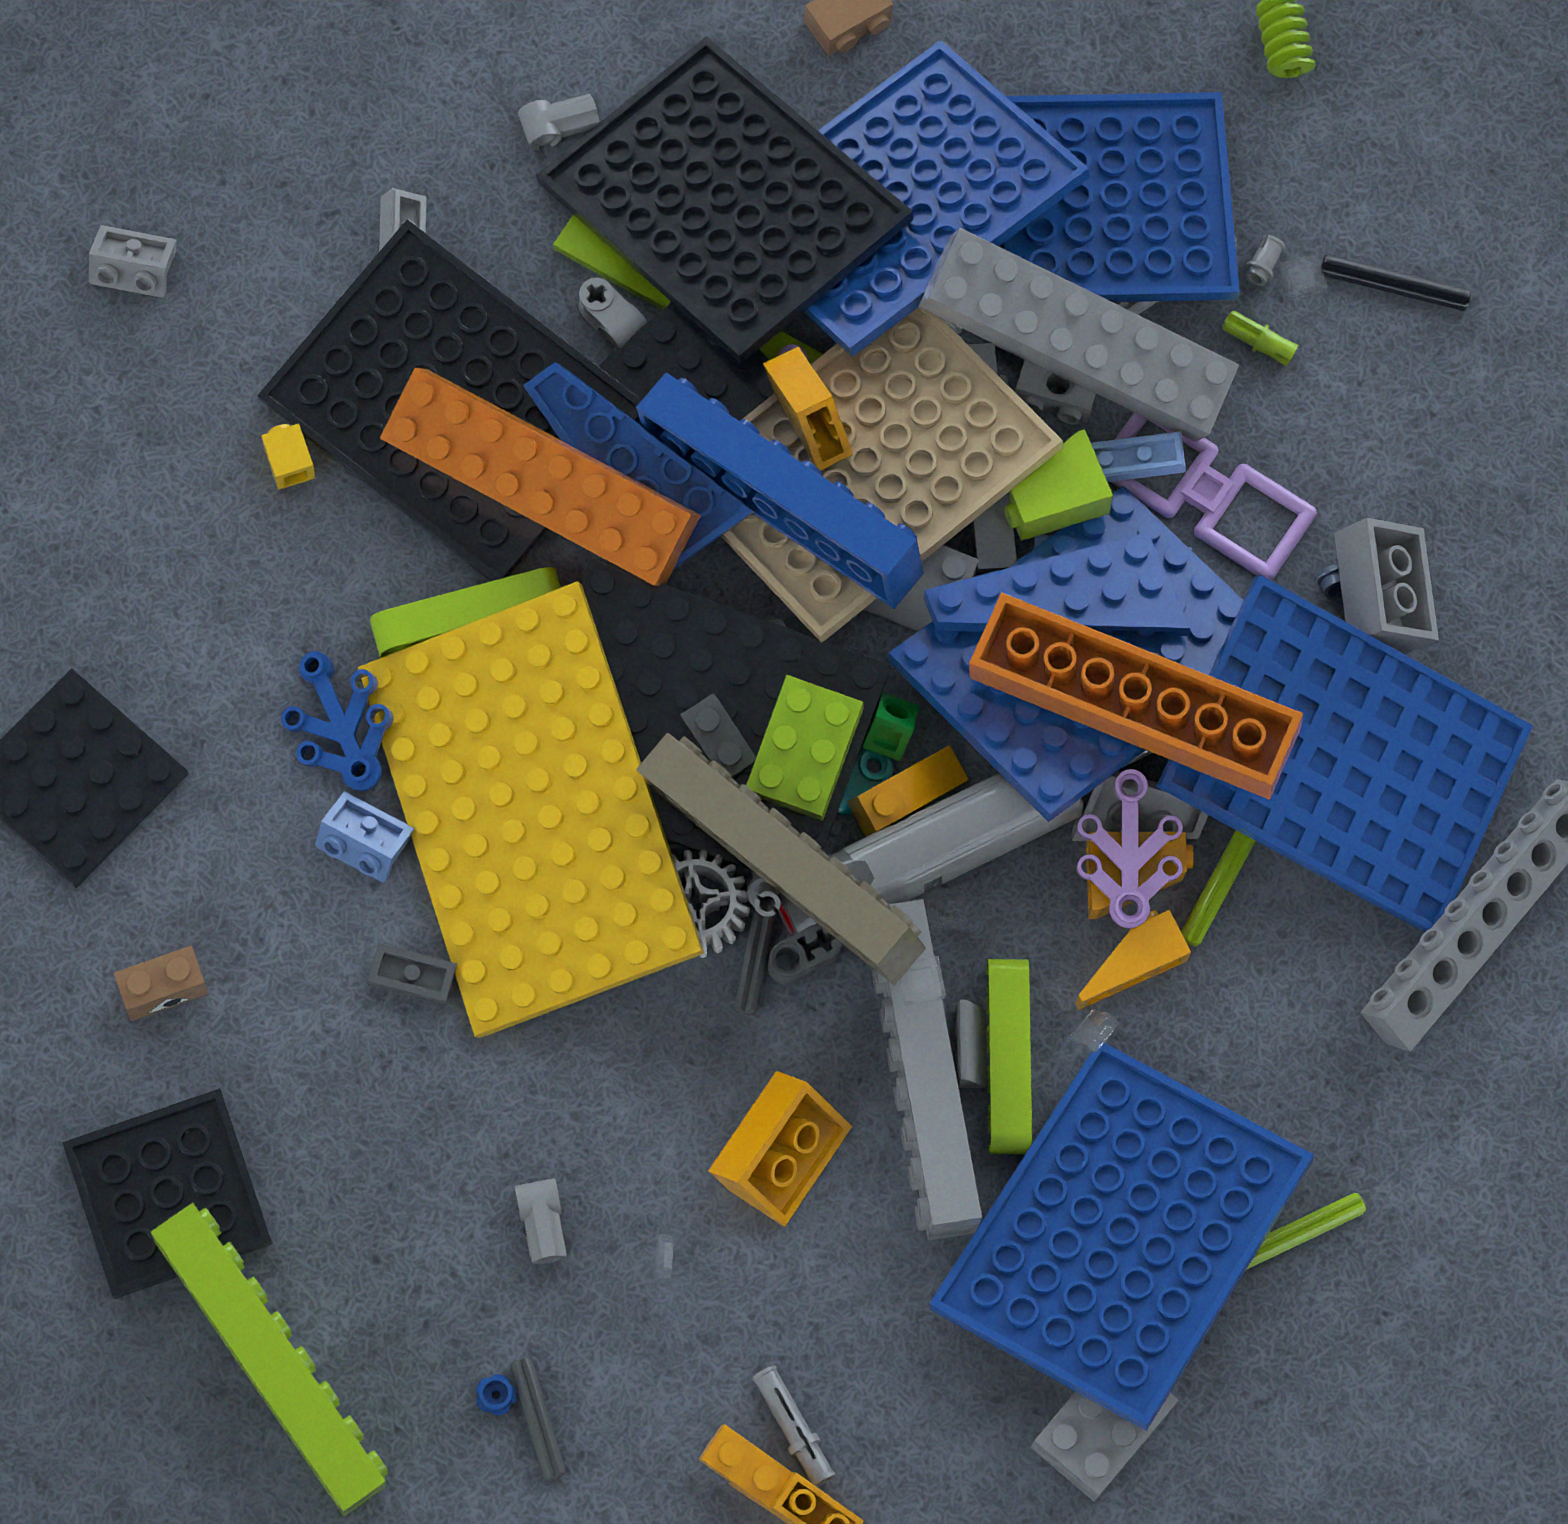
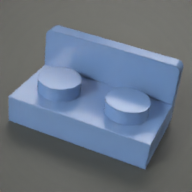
M344 791L322 819L315 846L327 855L358 869L364 875L371 876L384 883L390 875L392 864L411 840L414 828Z

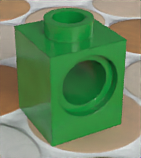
M882 692L865 737L863 748L900 761L914 730L920 705Z

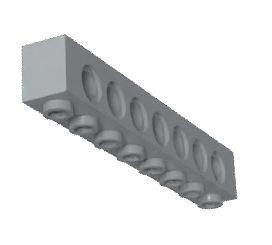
M1556 779L1554 783L1544 790L1540 800L1528 813L1521 817L1518 826L1505 841L1495 848L1494 854L1481 870L1473 874L1469 884L1455 900L1447 905L1443 915L1431 929L1421 936L1417 946L1405 959L1398 963L1395 972L1384 985L1372 994L1370 1001L1360 1013L1386 1044L1411 1052L1568 864V781Z

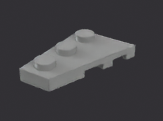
M1119 771L1087 793L1083 802L1082 816L1087 814L1097 816L1102 823V828L1106 832H1122V801L1117 798L1114 792V782L1118 775L1122 773ZM1147 780V791L1143 798L1138 801V832H1155L1159 822L1164 817L1175 816L1182 822V832H1186V839H1198L1208 815L1156 787L1158 782ZM1125 781L1122 788L1126 794L1132 795L1137 792V786L1133 781ZM1081 817L1076 819L1071 833L1072 841H1087L1077 833L1076 827ZM1085 820L1082 823V829L1085 833L1096 832L1097 827L1092 820ZM1167 821L1163 824V831L1177 832V826L1175 823Z

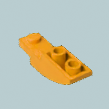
M726 1424L720 1426L698 1459L729 1481V1485L787 1524H863L864 1520L797 1472L792 1473Z

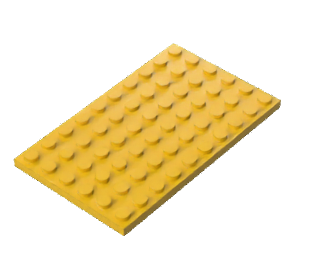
M578 581L358 667V670L365 669L374 674L378 681L376 690L370 694L368 699L370 707L375 704H382L393 713V722L385 730L381 742L407 824L414 828L411 837L450 960L453 963H457L455 976L475 1037L480 1038L705 953L649 785L636 770L641 761L583 587ZM368 676L361 678L364 688L369 684ZM384 711L376 713L374 718L376 724L384 720Z

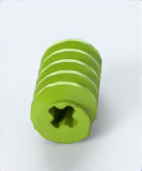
M1261 0L1256 6V15L1259 18L1258 26L1262 32L1261 41L1265 46L1266 66L1269 73L1278 78H1294L1309 73L1316 67L1315 61L1308 58L1312 55L1313 48L1305 45L1310 40V34L1303 31L1308 23L1305 18H1301L1305 12L1303 5L1294 4L1297 0Z

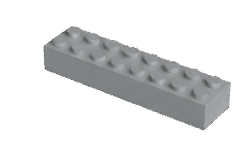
M959 228L948 238L918 306L1174 432L1181 431L1182 436L1195 442L1210 434L1239 367V364L962 228Z
M924 899L889 904L891 908L894 905L897 906L913 920L912 923L921 930L918 938L926 947L895 986L876 970H872L875 993H883L884 996L881 1000L882 1009H879L882 1032H890L891 1038H889V1048H886L888 1067L890 1072L897 1071L898 1074L896 1087H893L897 1112L904 1111L905 1113L903 1127H900L904 1151L911 1150L912 1158H910L911 1166H908L909 1184L911 1191L919 1190L920 1198H917L918 1206H915L917 1227L919 1231L926 1230L928 1241L974 1234L979 1227L982 1214Z

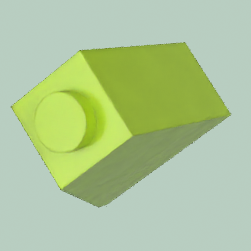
M1085 429L1077 431L1063 443L1064 447L1010 490L1008 505L1004 506V513L1011 529L1016 528L1021 541L1110 513L1113 494Z

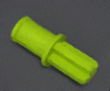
M1231 311L1222 326L1224 331L1253 346L1251 351L1255 352L1257 349L1286 367L1299 346L1268 329L1270 325L1266 324L1263 327L1236 311Z

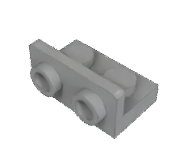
M101 225L89 252V283L162 298L166 293L167 273L176 253L177 239Z

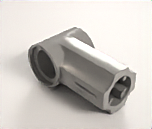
M590 93L550 104L547 100L533 101L524 105L518 112L528 145L534 151L540 150L539 146L551 143V146H555L563 137L591 130L600 123L597 108Z
M556 1179L514 1186L521 1222L524 1221L526 1240L532 1265L546 1264L567 1258L559 1214H562Z

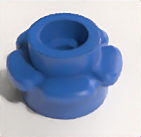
M494 1374L492 1377L482 1379L476 1388L478 1394L476 1403L478 1407L485 1413L492 1412L495 1416L507 1413L510 1410V1405L514 1404L517 1398L516 1388L510 1385V1380L506 1376ZM493 1392H499L500 1397L498 1399H494L492 1397Z

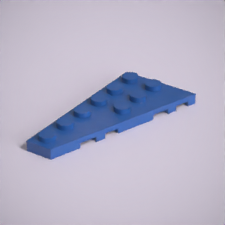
M554 362L523 385L561 441L701 515L673 571L755 512V510L559 363Z
M1148 532L924 590L923 599L937 631L983 632L1001 592L1107 635H1111L1114 631H1137L1138 635L1153 636V632L1157 631L1174 632L1175 636L1189 637L1191 629Z

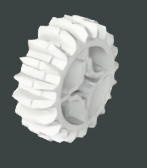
M687 849L684 851V861L679 862L678 858L672 854L679 877H685L686 888L684 892L705 952L700 957L704 958L707 956V945L711 944L716 953H720L723 948L720 938L729 944H733L736 936L732 930L742 932L745 928V923L740 918L749 916L750 908L743 904L749 901L747 891L739 890L745 885V879L743 876L731 878L736 869L733 864H729L723 869L720 868L723 860L720 854L716 855L712 862L707 861L706 850L700 851L699 859H692V853ZM698 875L712 879L725 892L719 893L718 889L712 890L703 887L700 884ZM692 887L694 888L695 897L701 903L699 919H697L696 910H693L692 904L689 903ZM729 905L725 917L717 925L706 930V916L711 912L719 911L720 906Z

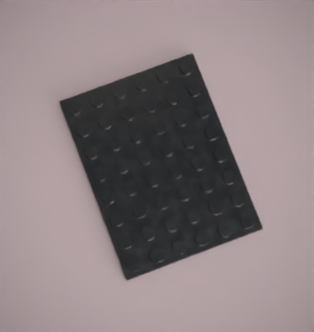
M707 36L536 174L538 184L741 364L914 220L913 211Z
M408 219L257 395L261 402L289 424L295 425L299 423L303 435L489 581L509 577L548 528L380 439L414 368L428 369L559 440L560 438L523 386L554 362L559 363L636 422L640 420L636 407L642 401Z
M591 558L581 585L641 763L667 732L678 741L685 736L708 759L680 714L713 693L756 757L786 675L863 702V712L823 821L761 800L770 810L774 808L791 822V826L800 834L804 832L822 847L821 850L824 851L888 678L891 665L825 641L821 643L818 639L669 585L661 583L660 586H654L624 569ZM754 765L732 779L740 786L742 784L747 785ZM649 785L668 841L698 852L706 850L707 855L712 857L720 854L723 857V861L752 871L657 794Z

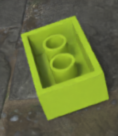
M786 675L746 786L755 792L761 800L823 821L863 712V702Z

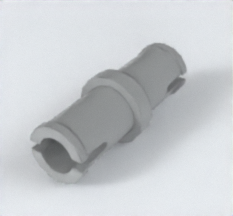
M754 871L751 872L753 879L749 876L747 878L749 902L762 916L769 917L776 914L774 907L779 910L781 903L778 896L779 892Z

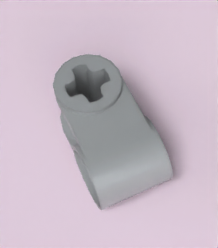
M590 278L580 287V301L578 305L580 314L599 333L605 342L609 340L615 346L614 351L618 348L621 349L637 331L647 324L646 319L639 310L627 302L606 280ZM592 297L596 301L590 303L589 298ZM603 298V303L601 304L597 300Z

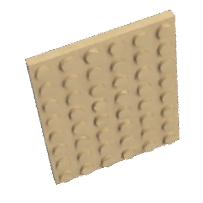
M920 307L853 357L836 344L811 364L833 397L853 455L821 470L822 477L833 484L835 481L841 482L851 490L855 499L864 505L867 502L874 504L884 513L885 519L897 526L901 523L910 528L917 536L921 562L1064 447L1063 440L940 317ZM775 394L743 418L751 422L759 430L760 435L771 442L775 439L785 445L791 452V456L801 463L804 460L812 463ZM751 514L721 536L821 643L877 599V597L754 514Z

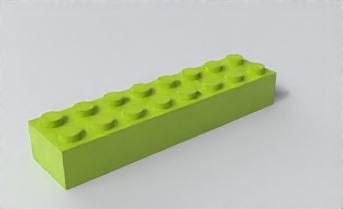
M192 1203L152 1230L153 1240L345 1517L386 1488L384 1477L388 1474V1469L374 1450L368 1454L365 1452L360 1444L364 1440L363 1433L350 1415L343 1419L338 1413L336 1407L340 1405V1400L325 1380L318 1384L312 1373L316 1371L314 1362L302 1345L297 1349L293 1348L288 1340L292 1337V1331L280 1313L276 1311L270 1315L264 1306L269 1302L267 1295L253 1276L246 1280L241 1270L245 1268L244 1262L230 1242L224 1246L217 1238L221 1234L220 1227L206 1207L199 1212L194 1203Z

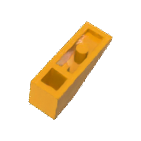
M948 745L847 801V804L867 837L969 779L951 746Z
M1156 910L1150 911L1148 918L1143 924L1130 929L1079 993L1075 1002L1078 1010L1187 962L1191 951L1171 911L1167 910L1161 914H1158Z

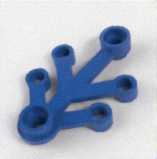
M311 651L301 659L299 672L306 681L314 684L330 722L308 716L302 709L290 706L282 712L281 723L292 732L305 731L339 742L346 756L343 757L324 752L318 744L312 741H304L298 746L296 751L297 759L301 763L309 767L318 765L342 773L344 782L353 790H370L381 778L382 767L376 755L385 730L393 722V713L382 704L372 705L368 709L366 720L370 728L360 748L355 735L370 694L377 688L378 681L376 676L365 669L357 670L352 675L350 683L354 691L345 713L330 681L334 674L333 661L322 652ZM314 660H318V669L315 672L310 673V663ZM365 676H368V686L364 689H360V679ZM384 711V720L376 724L374 720L376 713ZM299 713V722L296 725L290 726L289 717L292 714ZM313 747L315 749V756L311 760H305V751ZM360 764H365V773L360 777H356V767Z

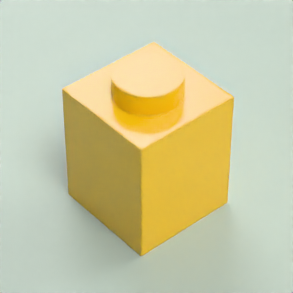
M299 423L292 426L289 424L277 425L271 428L267 434L261 435L263 447L278 490L316 478L314 466Z

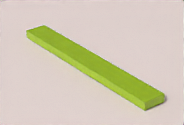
M572 215L554 242V250L661 310L671 302L577 217ZM782 331L760 348L769 360L777 357L780 349L790 344L802 347L807 353L810 364L823 355Z

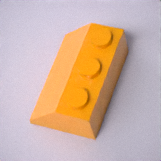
M776 1071L708 1171L730 1192L785 1227L852 1126L806 1081Z

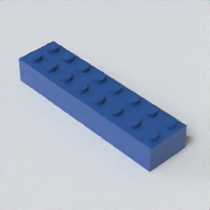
M665 373L636 407L641 424L645 429L755 510L753 513L755 516L893 609L898 606L924 574L917 536L910 528L901 523L897 526L885 519L884 513L877 506L870 502L864 505L854 498L851 490L838 481H835L834 484L822 477L821 471L814 464L807 460L801 463L791 456L789 449L775 439L771 442L760 435L759 430L746 419L738 421L729 415V411L721 402L714 398L708 401L699 395L696 387L684 378L677 380L668 373Z

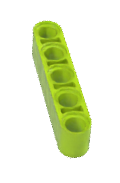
M544 567L389 608L373 614L369 621L379 656L382 658L562 588L556 568Z
M987 959L986 975H989L988 987H986L987 1014H989L987 1054H990V1064L987 1066L988 1093H990L988 1133H991V1145H988L989 1154H1026L1032 1145L1028 959Z

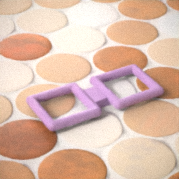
M1134 412L1115 439L1136 437L1147 420L1167 433L1174 431ZM1182 436L1183 443L1199 452V454L1167 500L1135 479L1110 482L1118 488L1124 486L1140 502L1165 518L1174 517L1185 501L1205 513L1194 528V534L1198 539L1256 576L1262 575L1269 580L1274 579L1317 516L1315 507L1247 464L1238 465L1230 478L1211 468L1210 464L1218 454V447L1206 438L1195 442ZM1245 482L1298 515L1266 563L1213 530Z

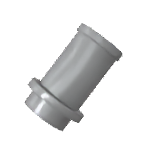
M1264 235L1252 261H1248L1244 266L1246 271L1245 278L1257 286H1264L1266 282H1270L1274 277L1272 270L1279 256L1284 251L1285 244L1275 236L1269 235L1267 237Z

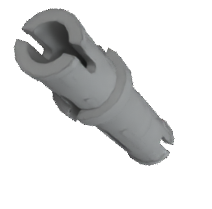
M770 1366L753 1376L754 1383L757 1384L790 1444L788 1451L792 1457L797 1456L810 1482L819 1487L834 1478L836 1473L830 1467L818 1445L821 1441L817 1433H811L794 1399L781 1379L776 1366Z

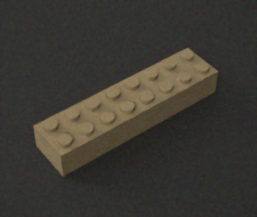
M667 732L636 769L657 794L895 986L926 949L918 938L921 930L912 923L913 920L897 906L894 905L891 908L882 899L883 896L863 880L860 884V881L851 874L852 871L834 856L830 859L821 850L822 847L804 832L800 834L791 826V822L776 809L772 808L770 810L749 787L744 784L740 786L731 778L732 775L715 760L710 762L701 754L702 751L689 739L683 736L678 741Z

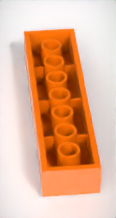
M414 368L380 436V439L654 586L667 583L701 516L695 511L428 369Z
M1002 592L969 662L970 679L1269 800L1302 726L1303 713Z

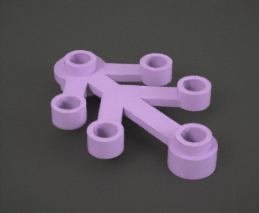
M1134 769L1123 771L1114 782L1115 795L1122 801L1121 846L1102 828L1100 819L1093 814L1082 816L1076 827L1077 833L1081 838L1091 840L1121 870L1120 887L1101 869V861L1095 855H1084L1076 865L1078 875L1082 879L1091 880L1111 900L1109 905L1111 918L1116 924L1124 928H1135L1143 924L1150 913L1149 900L1168 881L1176 880L1183 870L1182 863L1177 857L1166 856L1158 863L1157 872L1138 888V870L1168 841L1176 840L1182 833L1183 825L1180 819L1175 816L1164 817L1159 822L1157 830L1138 848V801L1145 795L1148 785L1145 776ZM1125 781H1133L1136 784L1137 792L1135 794L1129 795L1123 791L1122 785ZM1085 820H1092L1096 824V832L1093 834L1085 833L1082 829V823ZM1171 821L1176 824L1177 833L1175 835L1169 836L1164 833L1163 824L1165 822ZM1085 860H1091L1096 864V872L1094 874L1083 872L1081 866ZM1170 861L1177 866V873L1175 875L1168 876L1163 872L1162 867L1165 862ZM1125 901H1131L1136 905L1137 910L1134 915L1129 916L1122 911V904Z

